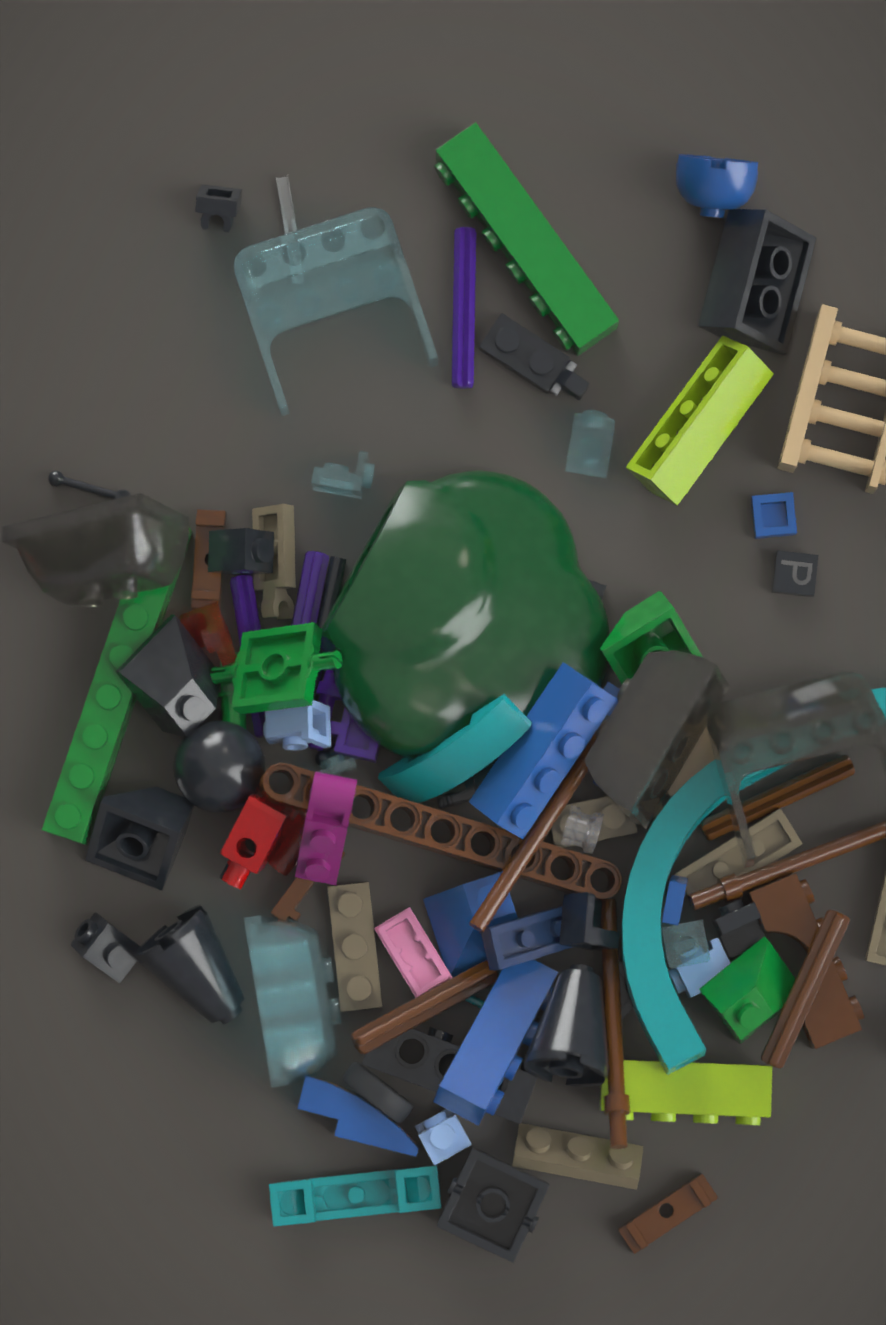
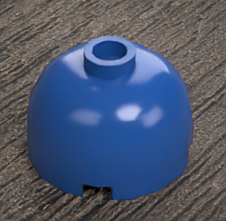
M679 154L678 163H676V185L681 197L687 203L701 207V216L724 218L725 210L740 208L753 195L758 180V162Z

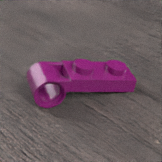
M315 771L295 873L296 878L336 885L357 784L356 779Z

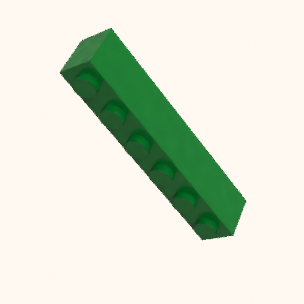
M476 122L436 149V161L438 163L434 165L437 174L446 186L454 184L461 194L458 202L470 219L477 216L485 227L481 231L484 239L494 252L500 249L509 261L505 264L507 271L518 285L524 282L533 294L529 297L532 306L542 318L546 315L550 317L557 327L553 330V334L566 351L572 348L576 355L579 356L618 329V317Z

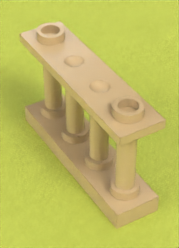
M822 304L815 321L777 469L793 473L798 462L805 464L807 460L868 476L865 492L873 494L878 488V484H886V411L883 421L823 406L821 405V400L815 399L818 384L826 385L827 382L886 397V380L831 366L832 361L825 360L828 345L836 346L837 342L886 355V338L842 327V322L835 321L838 308ZM816 421L879 437L873 461L812 445L811 440L804 438L808 423L815 425Z

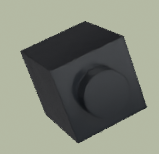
M251 528L209 531L208 572L234 576L273 573L274 532Z

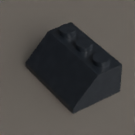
M766 209L729 210L698 326L720 338L723 335L747 346L778 354H786L817 238Z

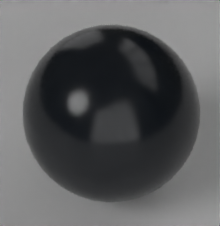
M211 721L201 724L188 737L182 739L174 756L173 772L180 792L191 804L208 812L226 813L243 807L250 795L258 793L260 778L265 772L266 765L264 753L259 742L247 729L228 721Z

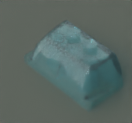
M261 915L244 918L271 1087L289 1085L320 1071L338 1053L334 1024L342 1023L338 999H330L327 985L329 982H335L331 957L323 958L320 938L316 929L290 919L280 920Z

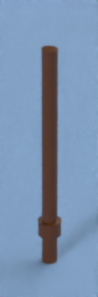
M605 718L469 922L470 926L481 933L485 931L588 771L595 770L603 757L601 751L617 728V725L610 719Z
M886 820L742 875L736 876L732 873L717 879V884L688 894L690 905L693 910H697L720 900H724L726 903L743 897L744 891L885 839Z
M600 900L602 902L601 929L618 932L616 900ZM618 948L602 950L604 1012L609 1062L607 1077L608 1095L604 1096L605 1115L609 1116L610 1148L613 1149L628 1147L626 1115L630 1114V1096L625 1094Z

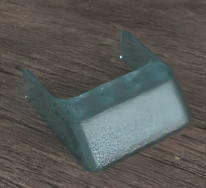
M376 207L364 208L250 245L237 254L234 261L235 275L282 416L290 413L271 358L270 347L278 334L295 327L385 298H398L404 301L412 312L430 368L438 365V356L393 221L383 209Z

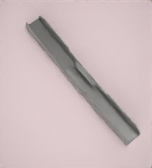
M287 174V177L276 178L285 230L291 282L296 283L304 282L296 220Z

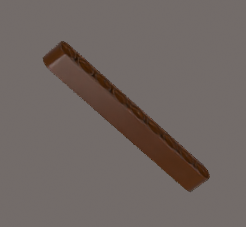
M288 763L274 764L260 778L259 789L261 795L273 804L307 814L310 800L309 793L313 785L315 772ZM279 772L289 778L291 784L287 794H276L271 790L269 786L271 774ZM356 785L354 797L366 799L370 804L371 810L366 819H358L352 813L350 814L348 826L497 872H503L511 860L512 849L516 845L520 846L524 838L521 839L507 830ZM395 809L406 811L410 817V826L405 832L398 831L391 825L390 816ZM435 821H441L449 827L450 838L445 844L436 842L431 836V826ZM476 833L485 835L489 840L490 850L485 856L475 854L471 848V839ZM546 842L541 843L519 877L520 879L569 894L593 893L596 900L613 897L622 885L620 870L614 864ZM556 857L565 860L569 866V874L565 880L555 878L551 872V863ZM595 870L603 871L608 877V887L604 892L596 891L591 885V875Z

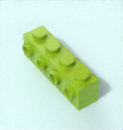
M722 335L625 468L652 494L678 506L774 373L748 346Z
M624 1060L625 1094L630 1096V1114L626 1115V1120H634V1112L651 1113V1121L676 1122V1114H693L694 1123H718V1115L735 1116V1124L760 1125L761 1117H771L772 1066L692 1062L667 1075L660 1061ZM606 1078L605 1083L600 1085L599 1110L604 1111V1096L608 1095V1082Z

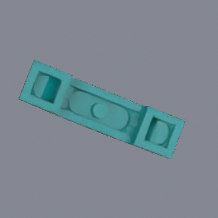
M503 694L473 713L469 725L445 739L434 749L415 759L402 758L380 772L378 779L396 797L415 803L424 802L454 788L489 765L511 747L531 727L532 722Z
M437 1165L335 1175L269 1184L273 1227L442 1208Z

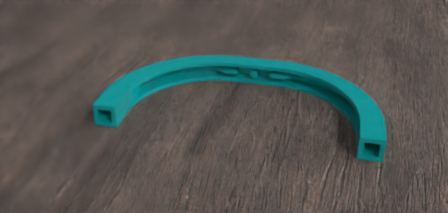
M886 688L859 691L834 698L796 716L793 712H788L775 719L771 723L773 728L760 735L756 731L745 734L734 742L735 748L713 760L691 777L671 797L652 823L637 853L625 894L621 931L622 961L627 988L636 1016L667 1075L705 1056L706 1048L672 985L665 963L661 939L663 895L673 864L683 845L696 827L715 808L749 785L838 740L863 733L886 731Z

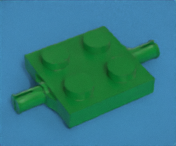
M315 622L248 631L242 633L240 652L235 663L229 666L213 667L211 669L213 672L211 673V679L216 685L233 682L234 693L231 708L239 714L312 706L318 672L320 670L341 668L342 656L337 650L319 653L323 629Z

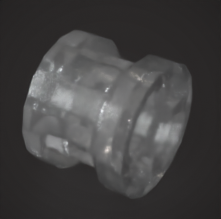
M571 805L560 845L569 847L574 844L581 846L584 852L593 854L604 814L594 812L591 815L581 811L580 807Z

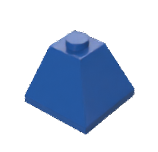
M502 872L423 899L443 962L452 977L487 960L481 932L471 927L469 922ZM510 892L487 927L518 918Z

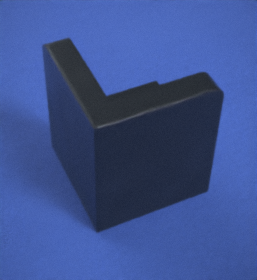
M583 892L564 895L559 945L591 951L618 949L620 932L600 928L602 902L595 899V894Z

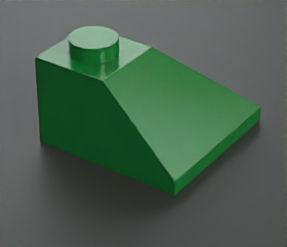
M661 591L656 592L626 611L600 648L641 716L712 672L676 610Z
M764 936L699 988V990L735 1040L741 1044L782 1011L796 979L769 940Z

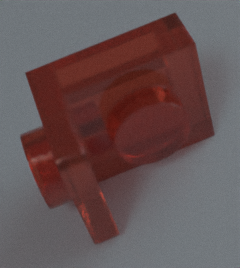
M217 601L179 616L180 622L201 648L206 647L209 653L217 652L222 666L235 662L237 654L232 637Z

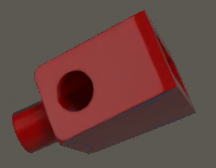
M260 790L257 794L250 795L220 852L222 856L229 860L219 878L235 888L242 889L250 872L257 874L265 868L296 810L267 801L261 795ZM247 838L253 840L256 844L255 852L250 851L246 847L245 841Z

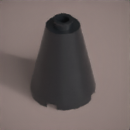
M200 904L177 916L179 921L167 927L164 925L137 949L135 957L141 965L209 1022L215 1023L220 1020L224 1025L242 1012L243 1009L240 1004L244 1001L245 997L210 917Z
M573 964L570 966V969L560 972L525 1055L524 1069L531 1075L548 1082H552L553 1075L566 1078L565 1085L573 1087H592L605 1083V1078L607 1079L609 1072L603 987L602 978L595 974L594 968L583 964Z

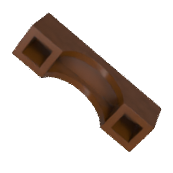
M795 873L746 894L750 904L754 902L761 918L758 921L763 932L786 935L798 942L808 954L823 918L815 919L809 904L815 902V899L806 879L799 881ZM838 956L833 958L802 1026L811 1049L820 1048L862 1030L859 1021L864 1019V1014L856 996L848 997L842 982L848 980V977Z

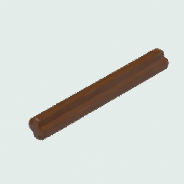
M844 754L707 817L700 823L701 830L708 841H712L844 780L855 773L852 760L848 755Z
M829 909L826 912L761 1054V1060L770 1066L780 1069L784 1067L850 923V918L838 911Z
M485 960L353 1031L351 1038L355 1049L361 1054H366L495 984L498 979V970L490 971L488 960Z

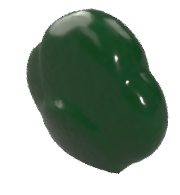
M465 471L446 475L432 482L426 480L406 481L387 506L321 628L323 631L320 647L323 653L336 650L341 653V668H334L332 670L342 703L351 718L378 745L396 755L412 759L431 751L445 739L469 725L473 713L503 694L527 716L563 662L600 687L608 668V661L600 649L609 636L607 614L599 594L579 566L577 549L568 522L558 508L537 488L523 480L492 471Z

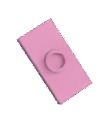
M410 907L374 928L415 998L453 978Z

